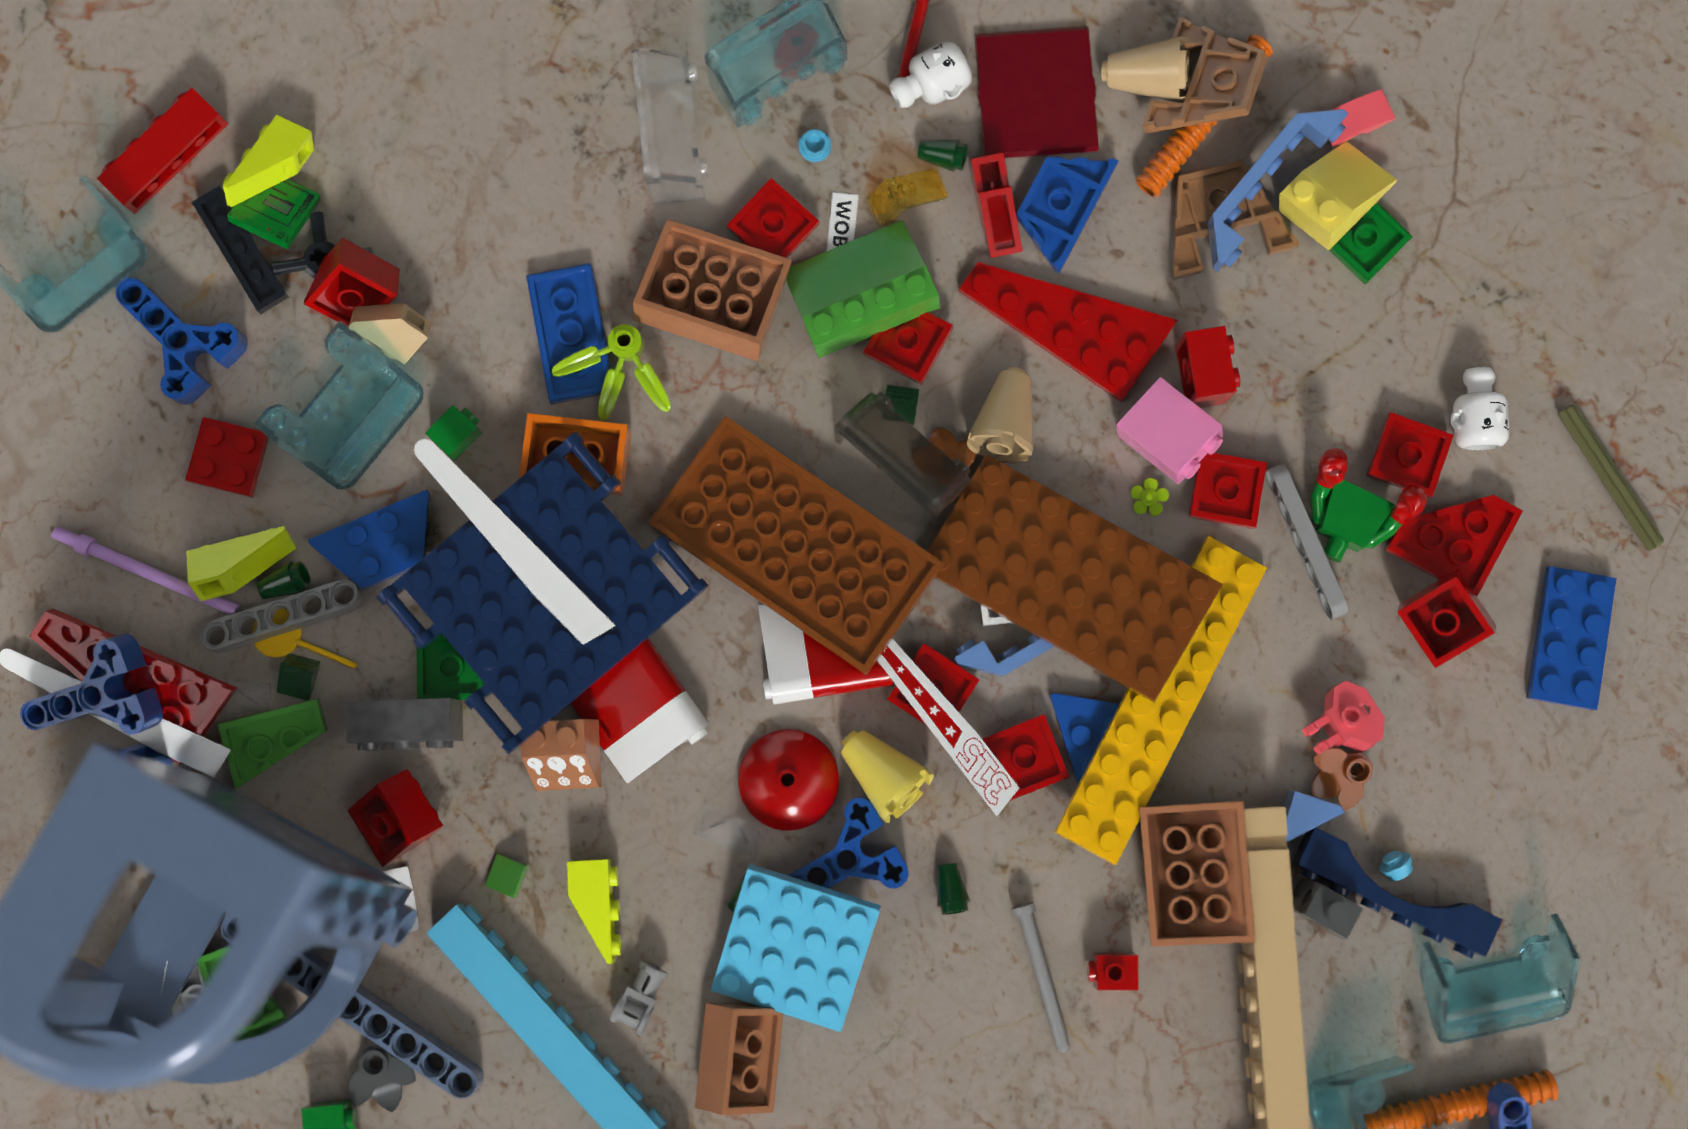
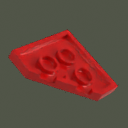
M1490 495L1419 515L1410 519L1406 524L1401 525L1390 538L1385 551L1437 580L1458 569L1478 597L1523 510L1496 495Z

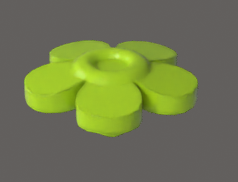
M1153 478L1145 480V490L1139 485L1134 486L1131 490V497L1141 499L1133 505L1134 511L1141 515L1146 513L1149 507V512L1152 516L1160 515L1163 512V506L1159 502H1166L1169 499L1168 490L1160 488L1156 491L1158 482Z

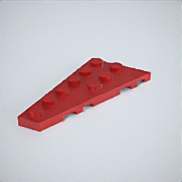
M53 608L44 612L29 636L82 681L94 660L93 651L95 645L101 640L116 635ZM140 646L146 665L125 673L123 676L125 689L130 693H139L155 688L162 707V718L204 737L238 688ZM172 759L178 765L183 764L175 759Z

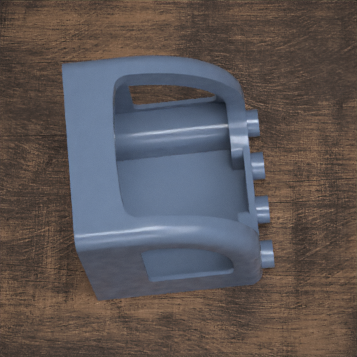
M93 743L0 901V1056L45 1080L67 1087L99 1091L135 1089L162 1083L167 1080L194 1084L236 1082L274 1070L307 1050L332 1027L354 996L383 942L396 948L406 939L417 917V911L405 904L412 889L215 778ZM135 862L153 872L156 876L105 965L100 970L80 957L73 956L123 869L129 863ZM224 915L232 917L237 923V933L219 965L197 997L172 1019L173 1006ZM311 946L337 948L319 983L293 1014L262 1034L245 1040L231 1042L254 1017L278 978L301 952Z

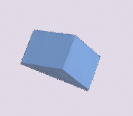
M1288 791L1283 806L1286 807L1288 835H1286V842L1345 813L1342 806L1297 791Z

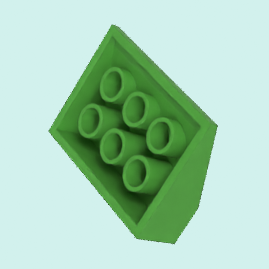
M903 220L791 266L786 280L818 358L872 337L876 333L884 332L920 317L921 314L941 308L936 287Z

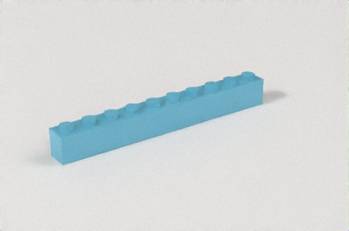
M464 903L457 904L426 933L602 1129H667L665 1127L667 1120L655 1107L650 1110L642 1101L644 1095L640 1089L632 1082L627 1084L618 1075L621 1070L609 1056L603 1058L595 1049L598 1044L593 1037L586 1031L579 1032L572 1024L575 1021L572 1014L564 1006L557 1007L550 1000L549 997L552 995L550 990L540 980L534 982L526 973L529 970L528 966L519 956L515 954L512 957L503 948L506 942L495 930L492 929L489 932L480 922L483 920V917L471 904L467 907Z

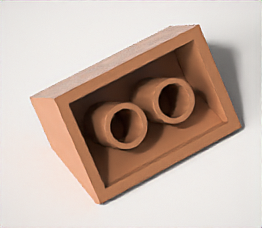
M706 1003L695 1108L720 1115L773 1113L783 1020L782 1013L776 1012L773 1008H764L757 1005Z

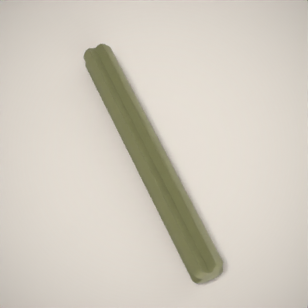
M1572 404L1558 413V417L1645 549L1649 551L1660 546L1664 542V538L1577 406Z

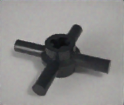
M323 212L310 213L314 243L306 249L303 258L272 262L275 275L306 271L313 279L315 278L320 268L318 262H323L322 257L327 256L335 246L327 242ZM371 247L363 248L373 254Z

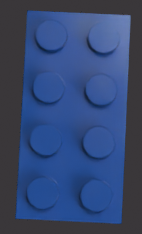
M1553 566L1546 567L1527 699L1592 711L1598 710L1617 578Z

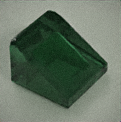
M886 385L881 421L914 426L919 389Z
M288 654L280 663L277 693L307 701L310 700L318 675L320 661Z

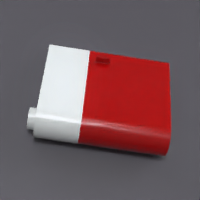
M758 605L769 675L768 679H763L765 698H772L774 705L893 685L892 679L878 661H876L866 676L767 606Z
M649 638L571 703L581 719L599 720L600 746L627 784L686 741L693 745L708 734L705 728L709 725V722Z

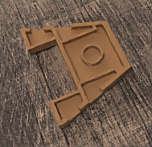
M1179 17L1172 38L1189 36L1190 43H1183L1184 50L1201 53L1183 103L1150 101L1142 124L1146 133L1249 115L1267 60L1265 51L1232 37L1226 39L1214 34L1213 29L1205 26L1202 28L1191 24L1189 19Z
M1242 160L1178 176L1176 181L1172 264L1173 280L1203 272L1204 268L1196 239L1209 236L1208 221L1212 214L1249 171ZM1262 188L1251 201L1245 198L1238 206L1243 211L1229 227L1235 230L1259 224L1268 256L1296 249L1299 246L1297 238L1294 234H1290L1283 223V218L1278 211L1272 208Z

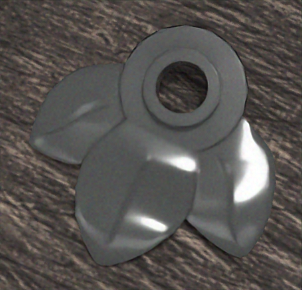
M369 1046L360 1054L358 1060L359 1069L349 1079L350 1100L353 1106L357 1107L373 1097L381 1107L393 1112L401 1101L402 1085H408L416 1081L414 1069L397 1057H393L391 1053L381 1046ZM373 1056L381 1058L382 1065L380 1068H375L372 1065L371 1059Z

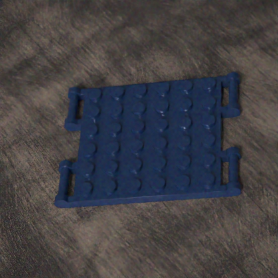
M577 431L568 436L560 446L492 502L615 625L613 628L583 645L534 596L471 520L467 521L376 596L378 601L382 605L386 604L415 638L413 642L420 650L443 634L484 682V685L472 693L464 703L470 710H476L502 741V748L508 755L709 587L703 578L699 579L670 546L671 540L665 534L656 539L643 551L608 510L602 500L617 489L621 482L615 475L611 476L582 443L584 438ZM571 452L577 456L600 483V487L594 492L565 459ZM658 554L664 558L689 588L682 595L652 561ZM406 590L434 623L429 629L426 630L400 600L398 595L402 591ZM492 693L522 727V730L514 735L485 701Z

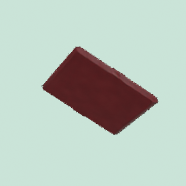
M1088 26L975 34L979 83L977 99L979 108L981 107L984 155L1003 152L1004 158L1099 152L1095 106L1097 87L1095 85V78H1093Z

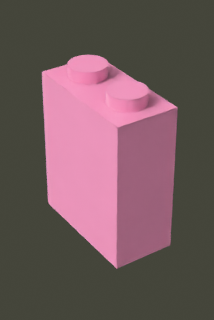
M1161 377L1116 424L1120 439L1178 485L1184 478L1190 479L1200 468L1201 464L1199 462L1207 453L1209 455L1215 453L1223 442L1222 425Z

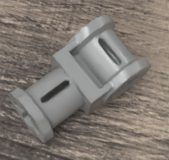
M643 960L639 963L641 969L634 984H630L625 993L623 992L610 1018V1021L614 1023L620 1021L636 1029V1034L640 1036L654 1010L653 1006L657 1000V997L654 995L660 982L668 976V972ZM650 976L651 978L649 980V983L646 989H644L645 983L648 977Z

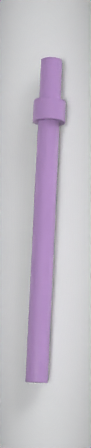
M56 526L52 531L51 538L73 547L74 552L89 557L92 555L226 614L231 615L240 610V604L221 596L200 601L188 582L100 545L95 538L86 534L79 536L59 526Z

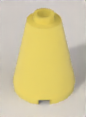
M866 730L860 732L852 731L841 743L844 747L841 755L877 813L886 823L890 822L891 814L897 819L922 796L923 792L919 788L924 781L930 785L934 778V775L928 768Z

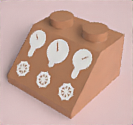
M599 720L549 721L521 745V758L536 791L602 787Z

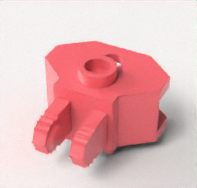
M1344 681L1333 687L1325 695L1323 715L1302 729V732L1307 737L1324 728L1329 738L1317 743L1316 747L1313 748L1317 755L1333 746L1339 747L1341 745L1363 753L1383 739L1385 717L1366 688ZM1363 705H1366L1368 707L1369 714Z

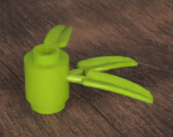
M621 324L614 327L608 336V347L600 350L596 346L587 347L564 358L553 366L552 374L559 377L593 366L601 361L602 355L613 352L619 358L615 370L609 369L603 383L598 405V416L602 421L610 417L625 379V374L621 372L624 361H634L638 367L634 370V374L655 405L664 412H669L671 408L668 395L649 363L643 364L639 359L644 351L645 342L639 331L632 325ZM630 336V343L627 346H620L621 340Z

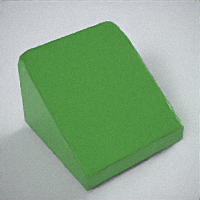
M497 854L485 886L509 897L516 898L529 865Z

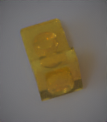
M932 168L885 179L866 198L878 225L882 226L891 223L905 209L942 201L948 197V194L938 171Z

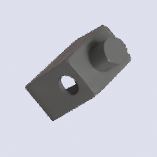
M1302 877L1292 893L1295 913L1342 940L1348 938L1363 910L1362 907L1322 884ZM1312 892L1309 901L1305 904L1307 896Z

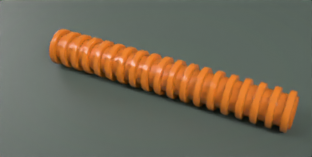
M1250 35L1247 39L1248 42H1245L1265 51L1266 57H1270L1273 54L1270 43L1259 35ZM1218 121L1176 128L1173 131V135L1168 137L1167 143L1161 146V151L1156 152L1154 155L1155 159L1149 161V167H1144L1142 170L1143 175L1136 177L1139 188L1150 196L1159 197L1161 189L1167 187V181H1171L1174 178L1173 173L1179 172L1180 166L1186 163V158H1190L1193 154L1192 150L1198 148V142H1203L1205 135L1210 133L1211 127H1215Z
M1547 1069L1542 1070L1541 1074L1532 1072L1531 1077L1523 1074L1520 1079L1515 1076L1511 1077L1509 1082L1507 1079L1500 1080V1083L1512 1084L1530 1106L1536 1105L1537 1101L1542 1104L1546 1103L1548 1098L1550 1101L1558 1099L1559 1092L1556 1080ZM1492 1081L1489 1086L1483 1083L1479 1085V1088L1470 1086L1468 1091L1461 1088L1458 1090V1093L1452 1090L1448 1092V1095L1439 1093L1437 1098L1430 1095L1427 1097V1100L1421 1097L1417 1098L1415 1103L1413 1100H1407L1406 1105L1398 1102L1396 1107L1390 1104L1386 1105L1385 1109L1376 1107L1374 1112L1367 1109L1365 1114H1361L1358 1111L1354 1113L1355 1129H1421L1424 1126L1425 1129H1431L1432 1124L1436 1127H1440L1442 1122L1449 1125L1452 1124L1453 1120L1462 1122L1463 1117L1471 1120L1476 1115L1480 1118L1484 1116V1113L1488 1114V1092L1498 1083ZM1514 1100L1506 1103L1504 1108L1509 1107Z

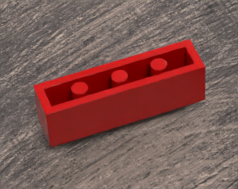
M191 87L187 92L179 94L175 98L173 105L164 114L155 117L151 121L149 128L140 137L131 140L127 144L125 151L116 160L108 162L96 179L133 214H136L229 124Z

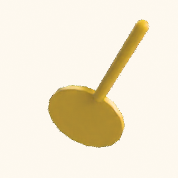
M285 609L277 610L273 616L274 623L277 625L284 624L289 618V611ZM257 621L254 622L252 633L257 628ZM302 628L254 643L258 651L269 657L279 658L287 656L295 651L297 646H300L355 669L357 667V663L301 640Z

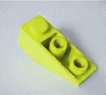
M276 115L269 125H264L256 143L252 148L245 150L239 166L234 172L228 173L223 182L227 205L233 207L298 174L314 152L312 131L279 115Z
M282 526L186 551L188 584L200 601L232 594L294 551L296 544L286 527Z
M612 858L568 861V897L606 963L613 964L616 961V955H621L622 951L621 935L615 934V921L620 920L619 900H614L613 886H618L619 884L618 866H612Z

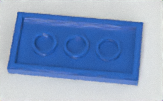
M591 263L526 275L549 403L553 405L600 396L607 371L611 369L608 353L601 356L599 363L588 368L559 377L552 374L554 365L582 349L596 346L600 350L607 347Z

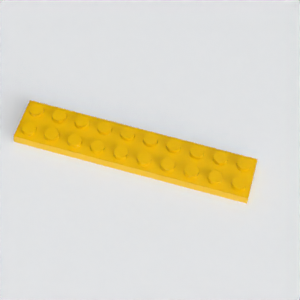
M1210 536L1204 539L1191 567L1222 583V588L1155 703L1129 688L1127 689L1054 830V833L1112 865H1117L1140 819V807L1147 806L1267 567Z

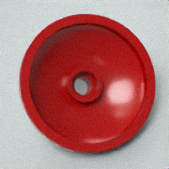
M793 729L774 731L758 739L744 755L738 773L740 796L747 810L762 824L784 831L803 829L819 821L833 805L839 787L838 767L830 750L815 736ZM786 773H791L794 776V783L789 787L784 786L781 781L782 776Z

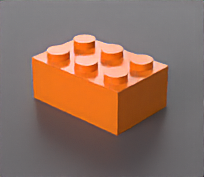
M527 413L519 479L560 446L568 436L577 431L584 438L582 443L611 476L615 475L621 482L620 486L609 495L624 496L632 433L628 424ZM573 452L565 457L593 492L600 487V483Z

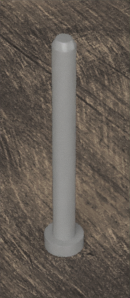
M1034 902L1021 904L1011 908L1013 917H1019L1056 1048L1060 1053L1069 1051L1070 1044L1032 916L1036 908Z

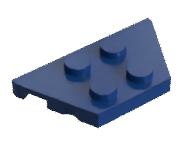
M1046 157L1016 216L1018 222L1056 272H1061L1118 164L1117 159L1108 158L1107 161L1088 160V158L1066 160L1063 157Z
M426 489L311 538L308 542L363 590L407 572L427 555L426 537L428 536L429 529L427 519L431 494Z
M1053 693L1049 695L1078 786L1119 704Z

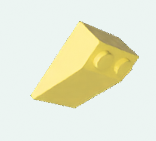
M1346 141L1304 169L1279 194V212L1327 250H1330L1396 183L1397 179Z

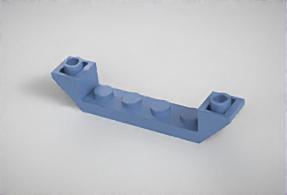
M1344 109L1296 114L1212 214L1208 221L1212 267L1215 271L1219 272L1224 264L1230 268L1242 254V251L1238 248L1244 238L1229 227L1243 211L1238 206L1245 198L1251 201L1263 187L1259 182L1266 173L1272 176L1284 162L1280 158L1282 153L1287 148L1293 151L1304 136L1319 148H1322L1327 140L1334 143L1346 128L1342 124L1348 115Z
M1032 635L1027 638L1030 645L1020 651L1016 645L999 655L1002 661L997 664L984 640L976 645L974 639L956 649L959 655L954 657L953 661L961 667L1003 677L1054 646Z

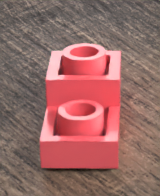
M1382 89L1332 109H1344L1348 115L1342 122L1346 127L1334 143L1331 141L1330 143L1333 147H1336L1363 132L1368 134L1396 119Z

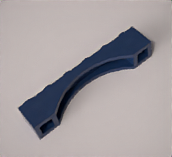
M1316 827L1305 833L1291 862L1300 867L1298 874L1315 882L1320 877L1331 883L1329 889L1345 897L1353 893L1362 898L1360 904L1378 913L1383 908L1393 913L1391 920L1408 928L1413 923L1424 929L1422 932L1423 936L1438 943H1441L1443 939L1455 944L1453 947L1455 952L1470 959L1473 958L1474 954L1483 957L1487 956L1503 919L1468 903L1461 902L1447 906L1426 907L1414 905L1393 896L1379 887L1364 872L1355 860L1347 842Z

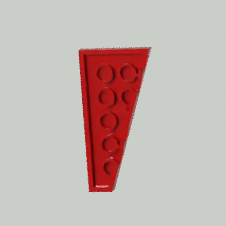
M977 262L958 291L1120 402H1122L1178 321L1177 319Z

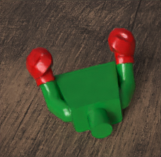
M1331 448L1327 449L1319 459L1318 473L1316 475L1317 482L1309 500L1312 520L1317 524L1315 532L1329 539L1324 549L1325 555L1329 560L1340 563L1347 548L1359 552L1365 548H1374L1392 537L1402 524H1406L1410 519L1423 512L1427 503V497L1420 486L1409 485L1403 489L1395 506L1394 503L1344 480L1348 468L1347 454L1343 449Z

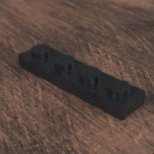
M220 185L191 202L257 312L263 314L289 298L251 233L228 222L227 215L233 207L227 205L224 189Z

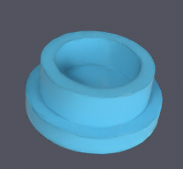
M818 129L805 132L799 140L800 154L810 162L823 161L831 152L829 136Z
M1393 851L1383 857L1379 870L1383 876H1387L1389 881H1398L1407 877L1413 871L1411 864L1413 859L1407 852Z

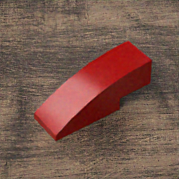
M995 152L968 158L989 257L994 258L1023 252L1004 153Z

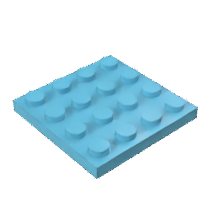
M749 864L711 991L760 1007L773 1008L776 1012L841 1032L881 905Z

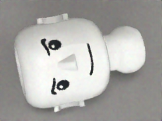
M945 41L914 56L909 65L910 75L906 78H895L890 83L889 88L900 108L910 107L915 99L922 97L929 104H938L947 99H955L962 91L967 89L972 81V73L958 45L951 41Z
M1490 367L1469 368L1463 374V383L1467 387V394L1461 395L1455 400L1450 420L1454 429V440L1462 449H1494L1502 447L1509 438L1508 400L1502 393L1492 392V385L1495 382L1496 376Z

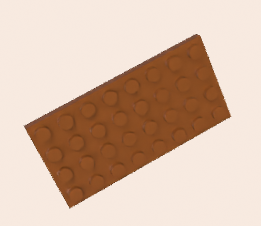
M727 416L722 419L648 522L652 528L661 534H665L671 541L866 676L944 566L941 560Z
M987 454L927 551L944 563V566L935 577L936 580L1155 703L1223 585Z

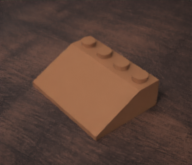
M667 219L633 301L634 321L759 362L792 260Z
M1244 801L1140 807L1151 946L1256 942Z

